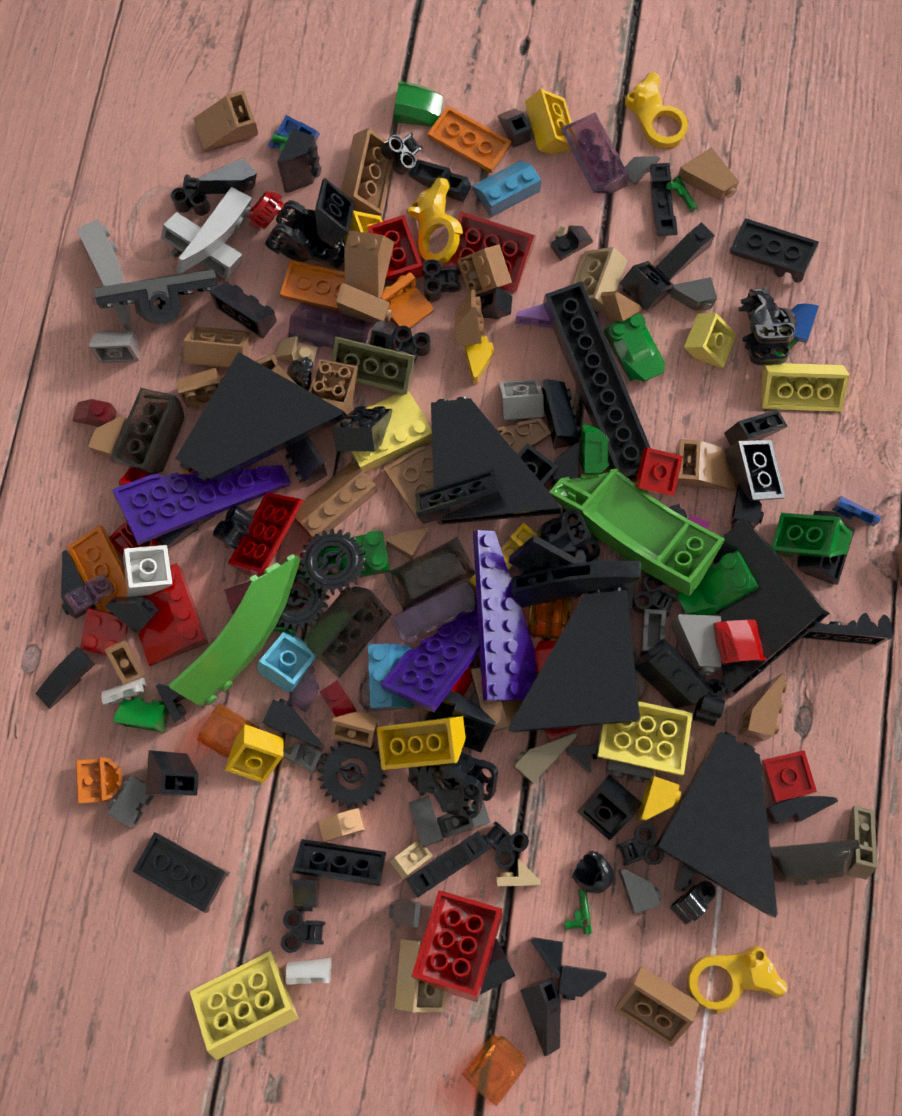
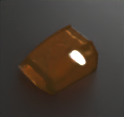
M572 597L529 606L527 620L529 634L533 638L540 637L558 640L571 617Z
M219 703L199 732L197 741L228 759L234 740L244 725L257 729L259 727Z
M491 1035L462 1071V1075L484 1097L497 1106L525 1069V1056L504 1036Z

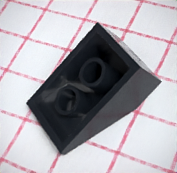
M772 440L738 441L724 450L729 470L750 501L786 498Z

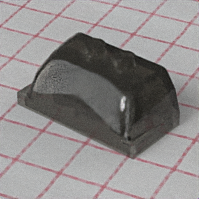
M141 387L110 461L153 474L163 472L185 419L183 407L179 399L175 395Z
M458 537L384 574L404 611L475 575V569Z
M350 587V591L345 588L343 594H340L305 635L306 645L310 651L338 678L344 674L392 615L375 594L364 587Z
M859 840L770 847L775 882H794V886L807 885V880H815L816 884L829 883L830 878L844 877L851 865L854 849H860Z

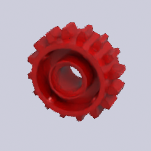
M267 190L248 215V218L251 219L249 224L256 230L260 227L263 230L266 229L283 206L282 196L275 190L273 192Z

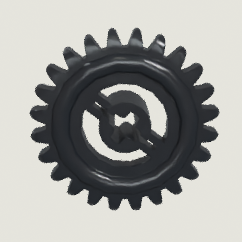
M331 529L330 533L327 534L323 530L322 536L316 533V539H308L310 545L303 546L306 552L300 553V556L304 559L300 560L299 565L303 567L299 572L301 574L306 573L303 576V580L307 581L310 579L308 586L312 587L315 584L314 590L316 592L322 587L324 595H326L328 589H330L332 596H334L336 589L339 590L340 594H343L344 586L350 591L349 583L358 585L355 577L363 578L359 571H366L365 566L361 564L367 563V559L361 557L366 554V551L359 550L363 545L362 543H356L357 537L350 538V532L343 535V531L340 529L335 534L334 529ZM332 547L339 548L337 551L325 553L322 559L323 565L318 568V558L324 550ZM346 554L348 559L347 565L342 571L344 566L342 557Z
M299 567L293 583L305 585L309 589L311 596H305L304 592L298 587L291 588L287 600L290 607L300 609L305 604L308 606L298 612H291L284 608L277 622V627L284 623L286 631L290 625H292L294 632H296L298 625L304 631L306 623L312 628V620L320 622L318 614L325 616V612L321 608L329 607L323 601L329 600L330 597L322 593V587L318 592L314 590L315 584L309 587L308 581L310 579L307 581L303 580V576L306 573L301 574ZM297 595H299L300 600L297 599V600L294 602V601L292 600V597H296Z
M338 741V749L330 746L332 754L324 753L327 761L320 760V763L325 766L317 770L324 774V776L317 779L318 781L325 782L320 789H328L324 796L333 795L331 803L339 800V807H342L345 802L347 809L351 808L352 803L355 804L356 808H359L360 802L367 806L368 798L373 802L375 801L374 793L381 795L378 787H385L381 779H386L387 775L381 774L385 770H382L380 766L381 760L377 759L380 752L378 750L372 753L373 744L371 748H366L354 743L351 745L350 742H346L345 746H343ZM346 759H359L367 766L368 775L363 774L361 768L355 763H349L345 766L340 764ZM340 768L346 771H352L355 768V772L359 776H353L349 779V775L345 771L340 770ZM337 772L341 773L348 783L355 784L362 781L365 784L358 789H346L339 783Z

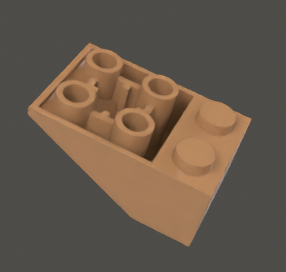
M244 90L226 95L193 118L204 152L258 135L256 123Z
M319 359L309 392L340 408L346 414L350 413L358 367Z
M680 439L676 446V454L683 456L677 485L735 490L736 479L728 467L724 451L726 448L703 441Z
M786 673L773 678L743 713L739 735L764 741L778 733L780 723L777 721L778 713L782 712L784 702L781 701L782 692L785 693L788 681L785 680Z

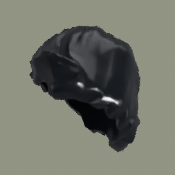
M303 357L292 361L287 368V375L297 385L308 391L312 384L310 369L313 367V362L308 357Z
M590 850L583 856V859L579 860L572 874V879L578 884L580 890L600 894L611 886L613 868L602 854L598 853V851Z

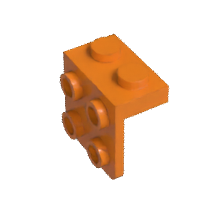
M411 272L400 276L396 283L383 289L381 299L390 303V309L393 310L391 318L398 326L404 325L411 329L433 312V306L417 289L415 277Z

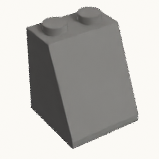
M678 614L671 622V627L685 659L702 676H710V673H715L721 667V657L716 645L713 623L721 622V616Z

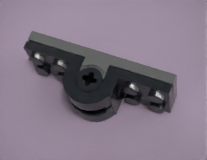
M207 269L90 288V293L93 297V305H98L101 309L113 307L115 302H119V305L134 303L136 314H139L141 318L149 322L164 324L172 321L177 316L181 308L179 295L193 294V289H197V292L210 291L212 286H217V280L214 279L216 278L215 270ZM157 300H159L160 304L154 306V302H157Z

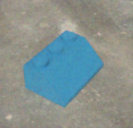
M520 160L472 185V189L489 216L493 217L540 192L541 178L531 164Z
M389 643L368 645L370 708L372 711L414 709V703L382 689L381 686L382 681L404 653L411 649V646Z

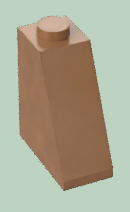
M712 147L682 165L678 174L682 181L719 201L725 197L730 198L737 191L736 188L739 183L738 179Z
M341 284L336 300L340 314L374 324L378 320L390 321L393 310L390 309L389 302L347 284Z

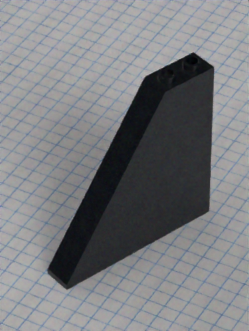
M238 352L175 459L180 461V467L191 472L192 469L197 471V476L208 482L211 479L217 482L344 420L347 414L340 408Z
M458 397L456 400L439 399L436 402H431L434 488L494 469L503 498L500 501L436 520L439 525L562 514L558 502L471 398Z
M744 518L735 522L727 534L721 535L725 539L714 558V565L725 554L734 553L735 551L740 552L759 588L720 610L718 616H721V622L755 620L758 626L763 655L766 660L722 664L725 693L731 696L736 695L830 614L754 526Z
M622 588L609 589L610 592L601 593V590H596L582 596L509 725L511 733L641 721L627 590L622 591Z
M726 731L724 733L720 732L716 734L654 847L766 915L776 918L778 911L760 754L755 752L753 746L736 741V737Z

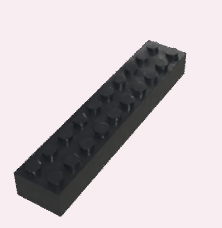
M581 281L547 293L544 296L543 305L593 427L602 431L610 440L608 442L610 470L618 469L628 479L638 475L643 448L651 447L584 284Z

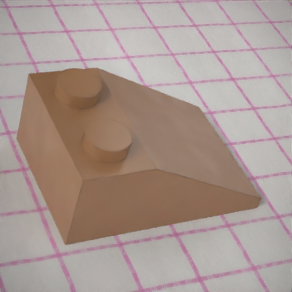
M349 230L344 250L345 284L381 299L394 241L383 235Z

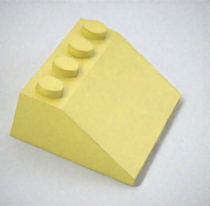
M409 391L407 394L397 393L366 408L373 409L377 406H384L385 409H392L393 412L382 445L375 452L350 451L357 466L365 473L432 441V429Z
M639 702L640 722L601 725L597 757L681 776L684 775L693 713Z
M271 951L190 991L207 1052L216 1060L299 1019L292 998Z

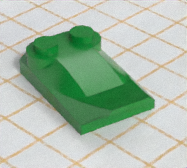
M637 313L624 321L613 322L604 329L603 333L629 381L640 380L645 382L665 373L664 368L666 364L645 325V318Z
M781 512L771 547L776 553L784 557H791L793 555L834 557L847 554L852 531L844 525L840 517Z
M370 531L364 535L354 536L357 537L356 543H362L363 545L359 550L366 551V554L361 556L367 559V563H361L366 568V571H359L362 576L366 577L390 572L383 531ZM332 547L324 550L318 558V568L323 565L322 559L325 553L337 551L339 548ZM346 554L342 557L344 564L342 571L347 565L348 559Z
M735 551L734 553L725 554L718 563L708 568L703 579L690 596L679 592L677 597L687 615L712 616L756 590L759 586L740 552Z

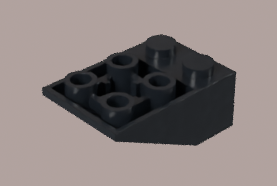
M365 406L355 407L352 412L347 414L344 420L333 427L336 451L375 452L382 445L393 412L392 409H385L384 406H377L373 409H366Z

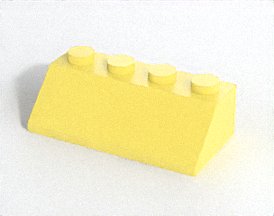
M789 363L764 365L761 378L762 409L842 412L849 374L844 365Z

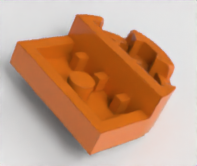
M100 757L98 759L75 761L77 804L106 801L112 798L121 788L123 782L122 771L111 759Z

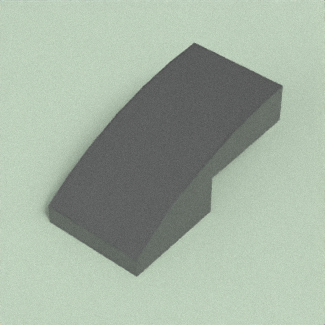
M429 796L409 802L422 846L426 847L443 841Z

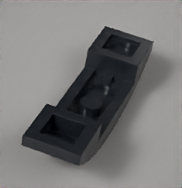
M670 163L650 164L651 200L658 236L678 234L671 190L666 188V184L671 182Z
M478 830L406 880L418 898L490 850V847Z

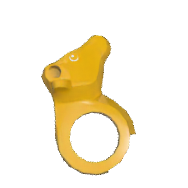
M650 72L642 82L635 86L632 92L627 94L625 106L636 115L644 136L652 145L663 149L675 148L685 138L689 120L676 107L662 105L659 89L660 76L655 72ZM660 116H670L677 120L681 130L674 136L664 137L655 132L652 122Z
M437 178L431 188L421 192L417 200L407 208V214L418 221L419 253L425 260L433 259L440 264L446 263L454 255L459 245L460 234H463L459 221L445 214L446 193L449 189V183L444 178ZM445 226L449 233L447 245L441 252L432 254L429 248L430 237L437 228Z
M756 945L738 954H712L704 956L692 964L687 975L688 992L705 1008L716 1009V1014L727 1012L733 1008L743 991L747 989L767 992L773 997H782L787 991L786 983L778 976L774 965L766 956L765 951ZM712 965L723 968L730 978L728 994L718 1001L705 999L698 988V977L701 971Z

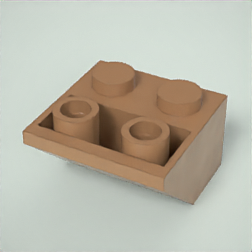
M500 244L482 249L457 260L468 294L471 290H475L476 294L512 283Z
M471 290L455 310V333L458 347L482 343L481 336L485 335L484 318L481 313L480 296L476 297L475 290Z
M216 368L177 379L179 395L187 408L199 407L202 403L210 401L220 384L218 380L220 377Z

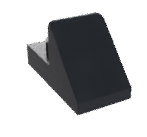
M570 225L567 234L551 242L550 246L560 261L593 243V240L583 226Z
M156 685L174 722L178 725L186 721L184 717L186 711L182 704H177V702L185 697L172 690L169 686Z
M599 745L566 748V754L588 773L591 772L590 756H593V759H604L597 757Z

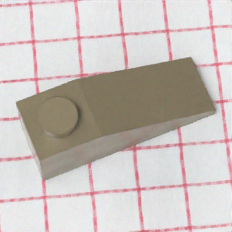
M575 734L568 735L530 749L526 754L522 751L514 759L516 762L514 768L533 785L577 736Z
M858 806L852 807L844 854L845 875L866 880L877 869L874 810Z

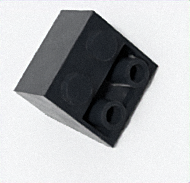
M148 751L146 795L197 796L198 772L187 753Z

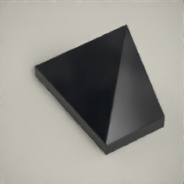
M531 937L529 940L556 978L561 976L563 942Z

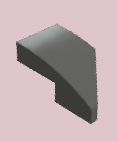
M633 157L622 169L621 173L636 185L647 171L650 172V164L658 163L660 157Z
M297 743L292 747L283 749V757L315 773L320 760L324 757V753L307 744Z

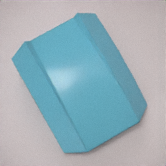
M283 632L259 660L257 669L264 678L283 689V691L292 692L309 670L318 653L315 648L297 636Z

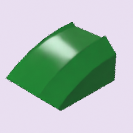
M399 81L395 102V123L433 127L441 115L443 96L427 87Z
M581 424V466L584 473H601L609 466L608 442L610 440L598 428Z

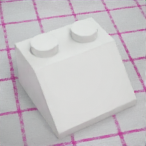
M167 545L124 549L123 562L128 597L150 595L172 586Z

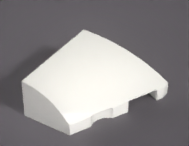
M145 678L134 680L126 685L121 684L103 690V705L117 704L122 702L123 699L144 693L143 687L147 686Z
M331 958L288 962L286 966V984H310L317 981L329 983L331 980L330 970L332 968Z

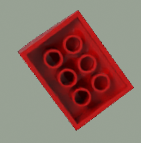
M460 211L458 221L462 226L463 234H460L456 252L449 261L444 263L443 268L457 267L460 269L458 259L500 244L512 283L501 286V288L517 292L537 235Z
M266 492L253 515V521L248 528L249 535L244 536L238 543L239 547L234 550L228 564L248 576L256 575L260 577L264 575V570L269 567L303 500Z
M177 563L170 565L172 586L143 596L151 600L155 607L159 609L156 615L138 633L149 666L209 644L184 573Z
M438 890L411 977L455 996L478 1003L503 917L502 908Z

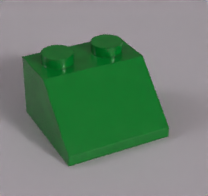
M131 696L130 700L123 699L113 718V722L124 727L165 733L169 711L166 705H164V701L152 700L151 703L143 702V698Z

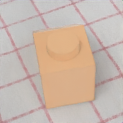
M359 808L318 821L323 842L365 830Z

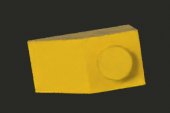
M487 336L481 337L482 343L464 346V353L473 385L478 384L491 363L492 354H494L493 344L488 342Z

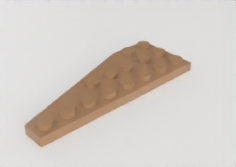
M541 417L519 422L516 425L497 428L498 432L517 454L527 443L534 447L552 434ZM432 445L417 447L384 467L388 478L416 519L418 517L416 514L415 494L434 488Z

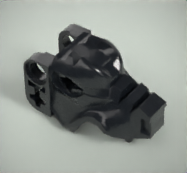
M288 200L283 205L276 217L277 225L266 239L265 244L267 248L277 254L282 253L294 261L304 262L312 259L338 269L345 261V244L343 241H339L332 247L321 240L317 233L315 210L305 209L303 205L293 200Z
M766 288L749 289L747 298L740 300V303L744 305L739 307V312L747 311L750 320V330L752 332L742 338V341L745 342V349L749 350V358L756 365L785 363L789 355L788 346L791 345L795 335L796 316L787 308H779ZM780 351L784 353V356H777L774 352Z
M575 509L568 510L559 517L544 522L538 529L537 537L571 556H574L577 551L583 550L586 562H591L600 555L601 549L595 536L590 533L582 515ZM578 516L576 523H568L571 517ZM580 531L583 534V538H579L578 533ZM588 542L593 548L592 553L588 552L589 550L586 546ZM518 568L521 575L527 573V572L521 570L520 568Z
M464 752L460 753L457 763L409 767L408 781L419 792L420 796H424V793L434 794L442 812L446 811L448 814L461 815L473 819L481 812L482 802L489 801L496 792L497 767L491 762L476 759ZM482 769L489 770L492 777L485 776ZM486 783H488L486 785V791L488 792V794L484 793V786ZM471 800H473V802H472V809H473V811H471V810H470V807L468 806V805L470 804Z

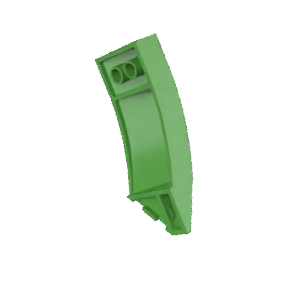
M612 469L609 473L583 474L580 478L569 479V477L561 478L549 491L566 511L571 509L579 511L590 533L626 560L640 561L643 571L687 596H690L699 585L725 539L671 510L644 490L635 488V484L620 473L618 469Z
M292 554L281 565L276 563L265 569V574L261 577L254 575L249 578L252 582L229 623L207 650L168 685L172 690L199 706H209L218 699L217 695L221 691L225 692L232 687V681L251 663L275 628L286 606L300 563L298 556Z

